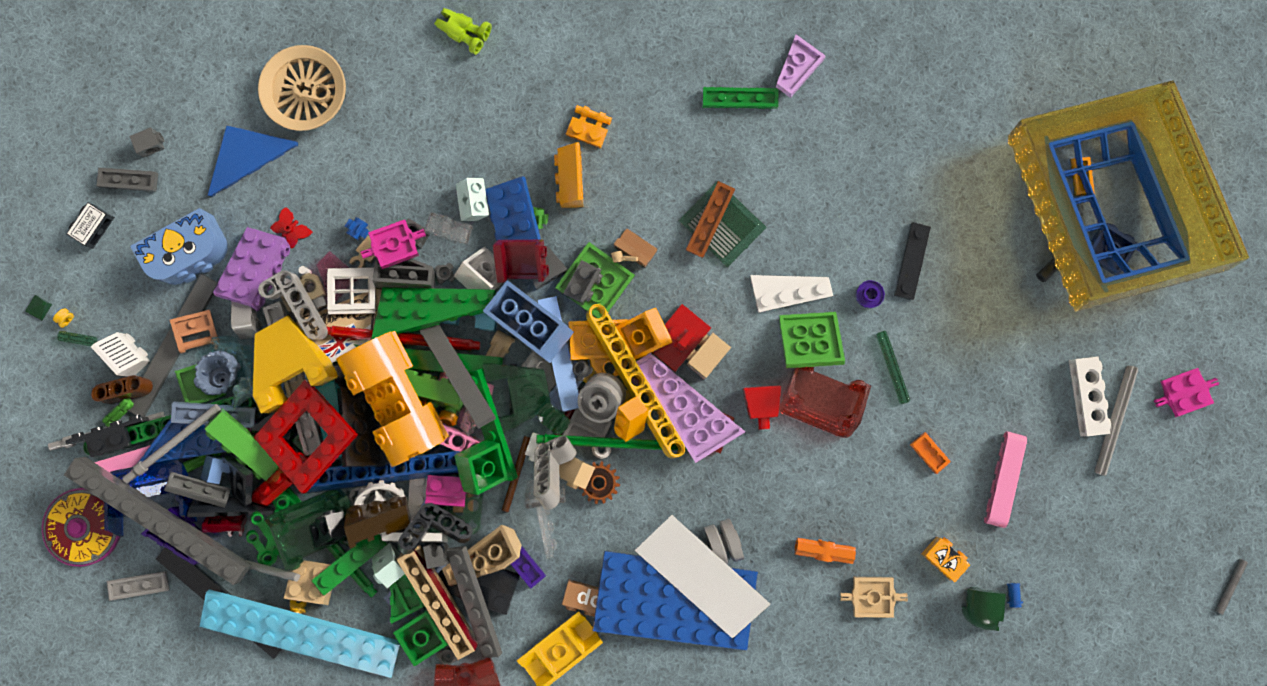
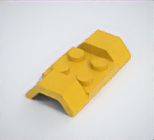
M578 611L521 656L517 662L526 669L536 686H549L600 646L603 641L599 634L592 630L593 626L587 618Z

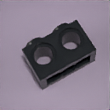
M335 510L323 513V516L315 518V522L309 525L315 548L333 544L346 536L343 511L335 513Z

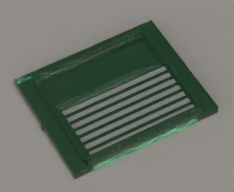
M717 182L679 220L692 234L700 221ZM733 195L708 250L728 268L767 227Z

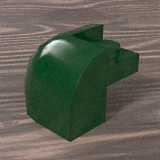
M970 587L966 596L967 606H961L962 614L970 624L977 628L999 631V621H1004L1006 594L1000 591Z

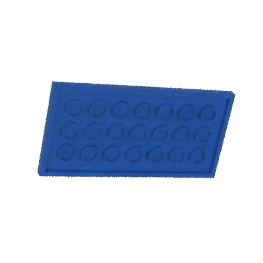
M604 551L593 631L747 650L751 622L734 638H731L643 557L634 554ZM731 568L752 588L756 589L757 571Z

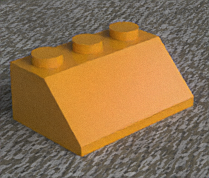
M577 142L557 148L558 154L554 155L555 166H558L559 172L555 173L556 185L559 184V192H556V203H560L561 208L584 207L580 143Z

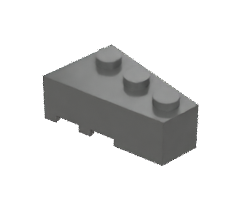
M375 257L372 281L376 289H382L383 287L434 288L436 274L432 266L409 259L382 269L378 259Z

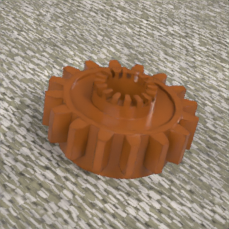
M603 461L600 462L599 466L593 462L592 465L595 469L586 489L578 488L584 490L582 496H589L587 501L593 498L595 499V504L599 500H602L604 504L606 503L605 498L608 497L612 500L611 494L618 493L615 487H620V484L616 483L620 476H614L616 469L610 470L611 464L605 467L603 466ZM596 477L604 479L605 484L602 488L595 487L594 479Z

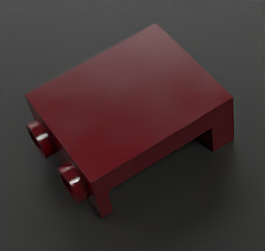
M544 239L498 240L493 245L497 283H505L507 279H538V282H543L549 275V266L546 265L545 260L547 257V247L544 246Z

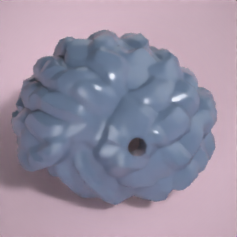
M225 351L209 352V354L201 357L195 366V387L201 389L207 395L225 394L227 388L232 387L235 382L237 372L241 369L240 363L236 361L233 355Z

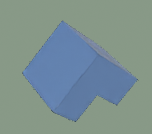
M206 455L201 479L209 483L219 484L222 472H230L229 465L223 463L222 457Z

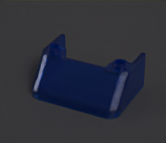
M178 460L153 463L148 467V471L143 475H138L128 485L145 496L151 497L171 493L164 491L171 472L188 476L184 464ZM133 467L111 471L110 473L122 480L126 474L133 470ZM175 494V499L179 503L180 516L191 522H197V517H187L193 499ZM104 502V530L119 537L123 536V517L126 515Z

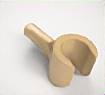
M622 250L611 253L614 263L638 261V257L623 256Z

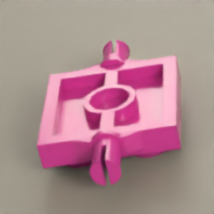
M404 219L368 232L371 239V248L360 252L363 259L375 255L381 268L384 269L419 256L415 240L426 237L424 229L412 233Z
M1195 368L1160 381L1164 390V397L1155 399L1154 403L1162 401L1155 404L1156 407L1168 404L1175 417L1214 404L1209 388L1218 386L1219 382L1211 384L1218 381L1217 378L1205 381L1199 368Z

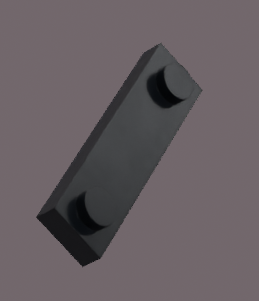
M911 223L894 296L914 300L931 226Z

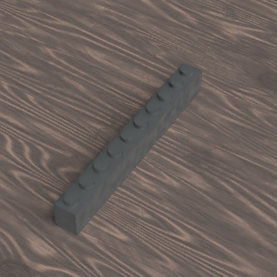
M87 457L75 458L64 473V476L233 585L241 582L252 564Z

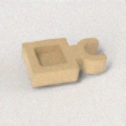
M369 236L356 249L359 255L352 257L349 261L350 264L353 265L355 261H360L358 268H364L366 260L370 263L373 262L375 255L363 259L360 252L371 248Z

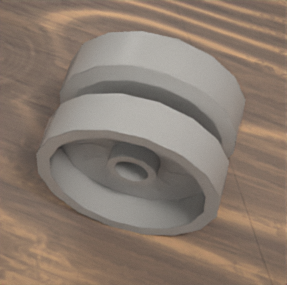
M609 373L594 374L589 378L578 395L580 412L593 422L604 423L613 419L617 414L618 407L626 399V390L623 383Z
M730 518L720 521L719 526L722 533L720 535L715 525L711 524L704 527L710 549L727 565L728 558L726 552H729L734 562L744 559L738 533L734 529Z

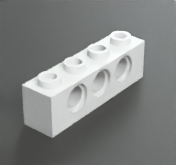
M1099 357L1069 360L1080 436L1110 434L1111 421L1107 415L1108 402L1104 396L1105 383L1101 376L1102 363L1099 361ZM1086 373L1090 374L1091 379L1089 382L1085 378ZM1089 392H1092L1094 396L1092 401L1088 398ZM1093 411L1096 413L1095 420H1093L1091 417V413Z

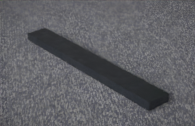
M166 547L157 556L156 560L203 600H205L206 592L209 589L231 595L197 565L187 562ZM253 641L273 659L282 651L281 648Z

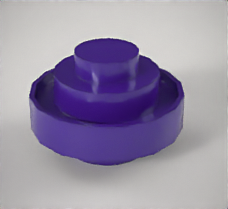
M868 280L858 286L855 296L860 306L872 309L878 307L883 302L885 292L880 283Z

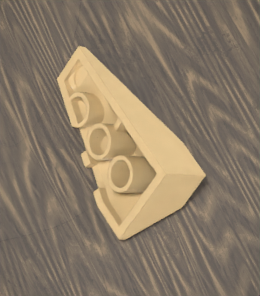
M500 525L467 550L476 577L502 570L519 558L521 543L514 529ZM449 563L442 571L448 585L453 586L457 583Z

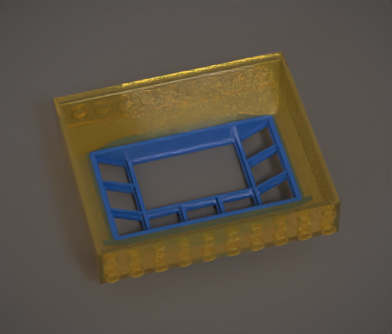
M1174 80L1021 119L1008 135V143L1015 153V161L1020 166L1021 177L1026 182L1028 195L1035 205V214L1041 221L1042 232L1046 234L1048 248L1054 255L1055 266L1061 273L1062 284L1067 289L1069 303L1074 307L1075 312L1225 272L1249 259V255ZM1126 130L1129 154L1110 159L1107 135ZM1100 137L1103 161L1084 166L1081 141ZM1073 143L1077 168L1063 171L1054 148ZM1132 161L1162 237L1117 249L1086 172ZM1078 174L1087 195L1074 199L1066 177ZM1090 202L1098 223L1084 226L1076 205ZM1104 228L1103 237L1109 251L1095 254L1087 232L1098 229L1103 230ZM1165 243L1179 259L1159 263L1147 247ZM1138 250L1151 266L1132 271L1120 254ZM1111 257L1124 273L1105 278L1098 260Z

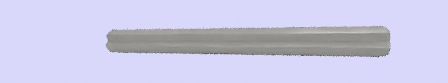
M1129 365L1126 367L1110 419V434L1105 435L1095 473L1102 476L1107 475L1138 373V368Z

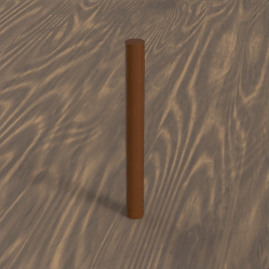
M524 436L515 464L518 478L509 483L502 511L509 512L525 461V453L530 437Z

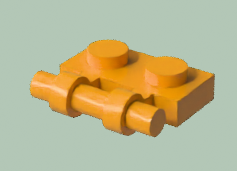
M577 105L575 112L581 114L580 119L572 117L566 136L602 148L608 132L607 129L602 128V124L610 125L612 118L606 116V113H597L590 110L587 106L581 107ZM587 117L597 120L596 125L586 122Z

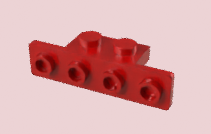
M297 452L304 462L309 458V456ZM279 468L253 491L252 501L268 506L293 483Z

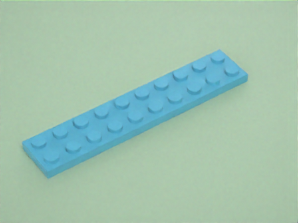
M210 589L205 595L199 627L389 678L393 675L400 649V643L396 639Z

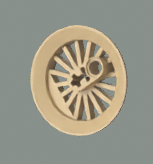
M308 45L288 47L275 54L264 66L258 83L259 99L266 114L280 126L296 131L312 130L329 122L340 110L346 93L345 77L338 62L326 51ZM304 62H310L307 75H305ZM296 63H299L301 79L292 67ZM315 64H320L321 66L313 75ZM326 69H328L331 72L325 75L324 77L320 78ZM289 70L296 79V82L288 77ZM334 78L335 84L324 85ZM286 81H289L293 86L286 84ZM330 90H335V95ZM323 91H326L325 96L319 98V94ZM315 103L321 104L327 110L321 114ZM291 104L286 112L282 114L280 110ZM310 104L318 116L314 119L311 118ZM305 106L306 120H301ZM297 108L295 119L289 118Z

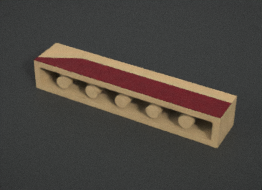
M419 544L415 551L410 554L401 553L396 560L456 658L459 660L474 652L478 645L474 632L435 568L427 569L425 554L421 545Z

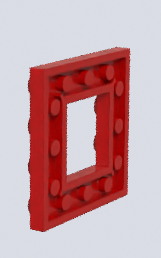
M304 380L253 438L301 493H307L358 434L316 387L311 386L308 380ZM307 410L328 436L304 462L283 436Z

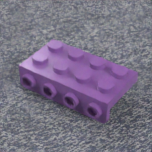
M247 227L213 294L220 298L250 306L253 310L259 311L266 299L259 294V285L281 271L282 263L290 253L289 243L283 237ZM272 285L268 287L267 293L272 289Z

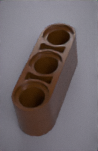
M132 375L96 385L91 391V396L94 401L115 404L123 399H134L148 395L153 389V384L147 378Z

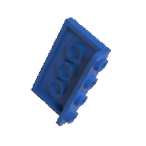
M521 176L485 189L487 204L491 211L490 219L495 227L494 235L497 241L541 239L525 177Z

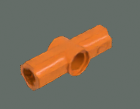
M797 537L794 554L814 557L816 560L826 562L837 561L853 564L856 548L835 544V542L831 541L827 542L820 539L816 541Z

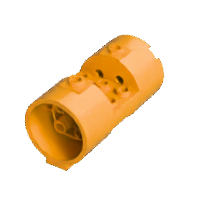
M395 331L372 339L336 358L345 376L347 387L352 391L353 395L362 391L365 393V399L371 405L374 416L381 425V427L373 431L375 441L383 450L391 467L424 453L449 437L432 402L422 406L406 375L405 370L413 365Z

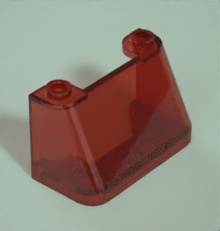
M815 367L794 368L781 399L779 411L842 438L850 437L861 424L871 385L862 380H855L847 385L815 372Z

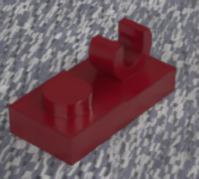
M223 514L221 516L206 517L201 526L202 532L218 533L227 531L228 536L232 537L233 532L238 531L239 537H242L245 530L244 526L247 522V515L226 516V514Z

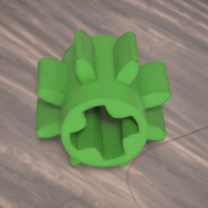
M533 207L538 229H542L543 224L547 225L548 214H544L545 209Z

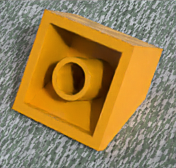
M657 308L645 311L616 326L635 360L672 343Z

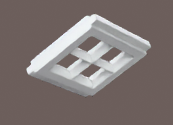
M374 268L328 269V315L376 314V287L372 281ZM335 279H350V289L335 290ZM353 279H368V289H354ZM335 293H350V303L335 304ZM354 293H368V303H354Z

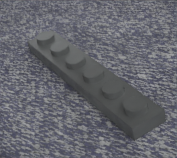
M466 546L449 548L446 554L482 658L499 657L502 654V650Z

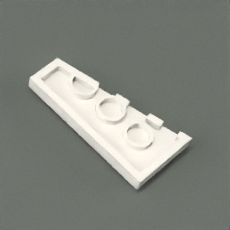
M750 275L758 313L833 296L829 277Z

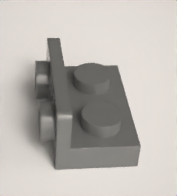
M581 260L563 294L583 305L586 301L590 302L594 294L592 291L594 285H599L603 278L601 274L602 269Z

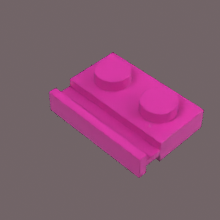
M428 475L425 504L432 503L443 506L465 507L467 492L463 491L460 477Z

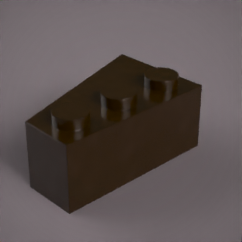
M396 496L386 501H373L367 505H354L346 510L344 529L349 547H356L355 543L367 539L368 542L375 540L374 536L383 532L388 535L407 528L411 522V515L406 496Z

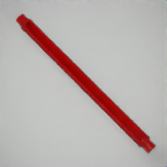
M326 326L328 329L327 335H331V337L372 340L373 330ZM398 334L402 344L428 346L422 334ZM447 337L454 349L480 350V341Z

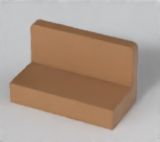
M626 229L620 239L618 238L614 243V247L619 251L622 250V253L625 255L638 257L637 263L646 268L657 252L656 247L629 229Z

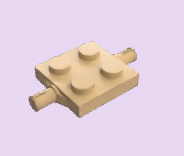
M853 577L852 593H840V601H852L854 617L894 618L896 601H908V598H900L908 597L907 593L895 592L893 577Z

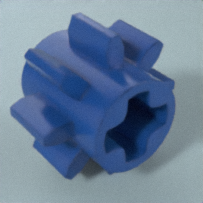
M357 217L354 221L348 219L345 227L348 228L346 233L358 241L360 237L365 239L368 232H370L366 229L369 224Z

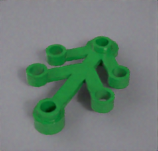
M284 492L273 500L276 508L270 528L264 521L261 512H253L250 517L252 523L257 525L267 538L266 546H264L255 530H250L246 533L247 542L253 544L258 551V563L263 565H273L277 560L278 554L287 548H295L298 545L297 537L289 535L284 542L274 547L278 539L293 529L299 530L303 526V521L300 517H293L289 523L279 529L283 511L290 503L288 495ZM280 500H285L283 505L278 504ZM255 516H261L258 521L253 520ZM295 521H300L299 525L294 526L293 523ZM250 535H256L254 539H249ZM291 539L295 540V543L289 544L288 542ZM265 556H271L269 560H264Z

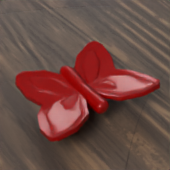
M285 207L280 212L279 221L275 222L270 229L275 233H282V237L286 236V241L292 249L296 246L299 238L309 237L313 231L302 224L296 226L299 222L297 220L293 222V213Z

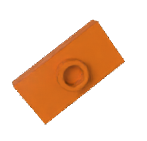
M923 432L910 444L934 474H938L951 462L926 432Z

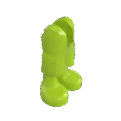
M443 8L440 13L449 20L445 22L437 18L434 23L435 26L456 42L464 41L468 44L469 51L477 55L484 45L483 41L488 39L492 25L489 22H483L480 26L474 25L472 18ZM469 31L475 34L477 37H471L468 34H466V32Z

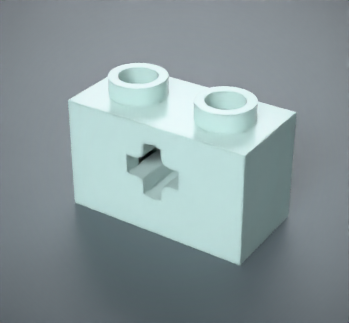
M466 178L457 183L456 191L461 221H479L489 216L483 178Z
M391 543L371 557L372 569L374 571L373 577L378 584H383L386 588L405 574L396 560L400 553Z

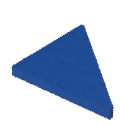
M226 125L208 196H215V194L223 189H227L240 179L254 173L265 164L284 155L290 149L297 147L299 143Z
M170 419L139 462H143L190 424L171 423ZM201 425L154 463L226 451L222 449V444L217 439L213 441L205 434V425Z

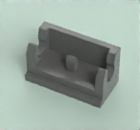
M436 542L423 547L427 569L445 566L450 563L446 551L449 549L447 543H444V552L441 546H437Z

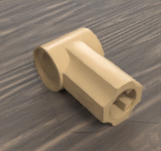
M498 330L492 338L491 347L485 356L504 358L509 353V348L515 342V338Z

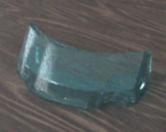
M233 336L212 337L208 354L209 352L225 351L233 355L241 365V369L237 372V385L232 390L234 393L232 408L235 409L253 396L254 349L249 345H240L237 338Z

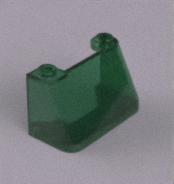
M341 489L326 491L265 518V523L286 571L298 569L303 563V557L338 542L349 546L347 536L333 544L315 548L309 525L315 522V518L323 516V513L335 510V513L343 511L346 517V510L351 505L348 496Z

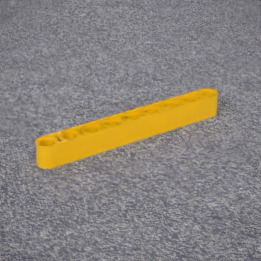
M594 304L587 311L586 318L631 397L637 396L649 410L646 423L664 454L669 458L682 456L685 452L683 441L605 307L601 304ZM592 310L599 311L600 318H594ZM602 327L609 328L610 335H604ZM612 343L618 344L620 347L619 352L612 350ZM622 360L628 361L629 369L622 367ZM632 377L638 378V386H634L631 383ZM642 393L647 394L649 397L648 403H644L641 400ZM652 410L657 411L659 415L657 420L652 419ZM662 427L668 430L667 437L661 435ZM672 444L678 447L677 454L671 452Z

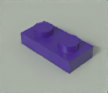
M521 546L519 558L511 563V565L531 589L545 578L546 574L525 548Z

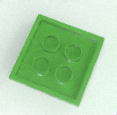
M588 242L555 289L562 294L564 293L580 261L583 260L596 268L602 269L601 274L603 278L599 285H594L592 289L594 294L590 302L586 301L583 305L573 299L571 300L586 311L594 304H601L609 312L633 280L635 274L618 262L614 263L611 257ZM592 310V315L600 318L599 311Z
M836 312L779 315L786 368L845 364Z

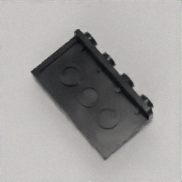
M348 387L337 388L339 414L358 434L342 452V467H382L389 465L390 463L383 450L375 441L373 431L381 427V425L376 420L371 405L366 401L365 393L362 391L353 395Z

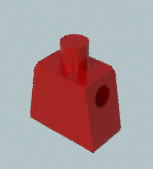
M781 386L743 388L749 419L758 418L759 430L770 429L769 418L778 417Z

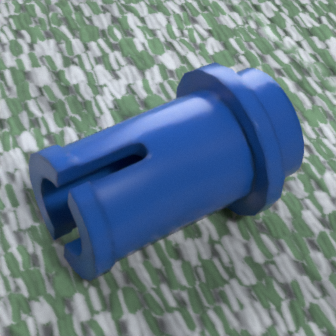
M1007 583L1009 596L1007 604H1009L1010 608L1022 607L1020 583Z

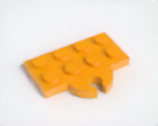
M630 319L612 321L615 326H618ZM569 321L568 327L574 332L569 338L570 361L589 360L596 374L606 373L604 369L605 364H612L589 322ZM602 327V333L610 335L609 328ZM612 343V350L619 352L620 347L618 344ZM622 360L621 365L625 369L628 361ZM614 367L612 375L616 377L619 374Z

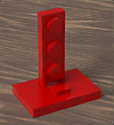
M683 304L665 324L672 343L652 352L674 372L677 371L711 329L708 324Z

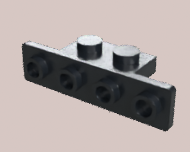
M141 414L129 417V421L124 423L120 420L110 423V427L104 429L103 426L90 429L91 433L85 435L84 432L71 435L72 439L65 440L66 444H75L86 441L90 457L99 456L131 446L132 443L127 427L147 422L149 417H141Z

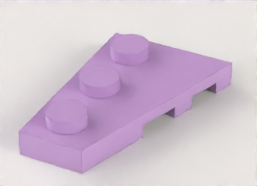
M795 35L776 88L791 98L824 61L825 55L798 35Z

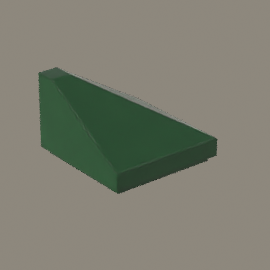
M35 295L25 312L43 321L52 304Z

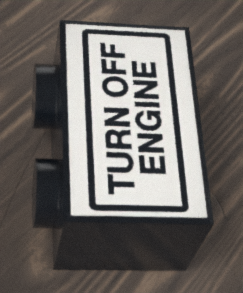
M87 202L81 208L76 220L70 224L66 234L82 245L94 249L115 217L98 206Z

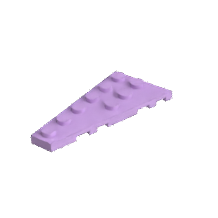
M650 353L637 361L638 366L695 463L745 433L742 428Z

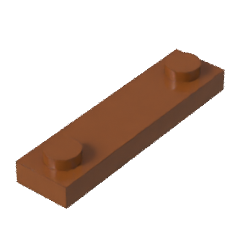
M720 181L717 182L686 248L687 252L703 259L734 194L735 188Z

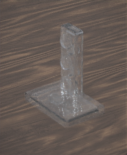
M559 476V503L566 502V481ZM534 480L527 481L525 493L526 509L536 507L546 559L554 558V550H557L556 539H552L551 532H554L552 520L548 521L547 514H550V510L544 509L535 497Z

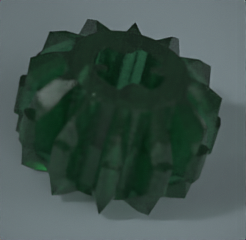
M546 403L544 407L542 406L537 414L539 421L557 435L565 432L571 423L570 419L551 403Z

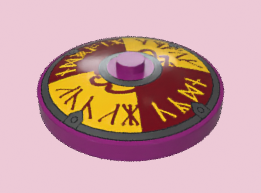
M84 488L72 489L59 495L47 508L42 521V537L46 548L54 558L70 566H88L102 561L116 548L122 533L120 511Z

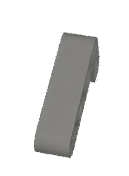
M280 271L259 285V294L264 298L275 300L284 296L308 338L322 340L327 336L328 329L296 274L289 271ZM289 275L291 281L288 285H285L284 279ZM272 285L274 291L271 295H268L267 289ZM299 292L301 295L300 300L295 302L294 295ZM306 309L310 310L308 319H305L303 316ZM315 327L319 328V330L317 331L318 335L314 334V332L316 331Z
M232 301L231 325L233 331L242 340L255 338V333L259 332L260 326H262L257 318V311L253 310L250 306Z
M559 436L543 443L534 452V495L546 510L555 508L560 500L559 465L572 460L577 453L566 436Z

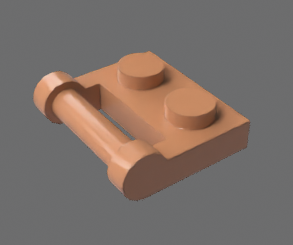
M210 310L170 320L180 354L188 349L203 345L219 344ZM210 331L211 336L183 343L182 337Z

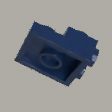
M1106 223L1117 249L1137 244L1134 241V237L1120 232L1114 224ZM1104 228L1103 230L1098 229L1091 240L1095 254L1109 251L1103 237ZM1135 251L1120 254V256L1127 264ZM1109 257L1098 260L1099 265L1116 276L1122 272L1113 258Z

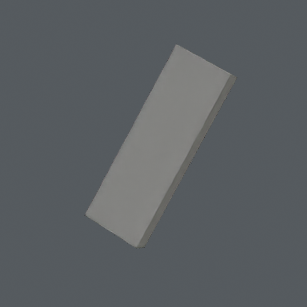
M167 571L107 581L109 601L169 591Z

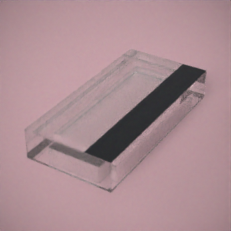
M463 404L456 424L469 436L474 433L476 424Z

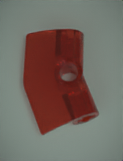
M485 658L470 664H436L434 686H500L492 658ZM462 672H468L470 676L464 678L460 674Z

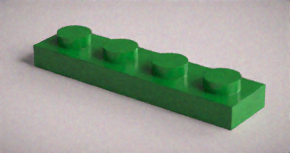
M703 87V108L778 109V88Z
M379 534L374 536L375 540L368 542L367 539L360 541L356 544V547L351 548L311 580L322 596H325L387 545L385 541H382V537Z

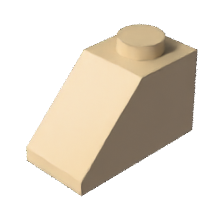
M574 457L572 460L559 465L560 478L567 481L566 485L571 488L577 489L579 486L586 489L595 467Z

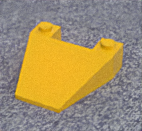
M286 316L255 333L253 397L261 413L277 411L287 400L280 384L302 372H305L311 386H322L338 377L330 358L312 339L306 336L304 331L290 316Z

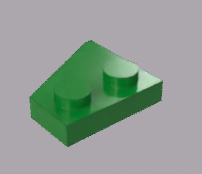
M405 574L390 586L391 624L425 607Z

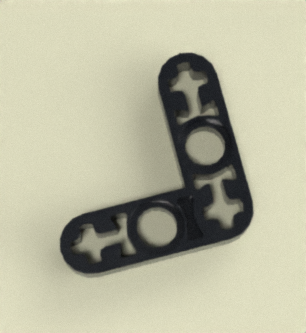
M426 503L400 536L398 549L403 554L412 553L431 527L459 543H467L473 533L472 527L437 505ZM433 511L429 516L426 515V512ZM448 519L452 525L444 527L441 525V521ZM420 524L424 530L422 532H415L413 526ZM463 530L466 531V534L463 536L459 535ZM411 535L413 537L411 540V546H403L404 542H408Z

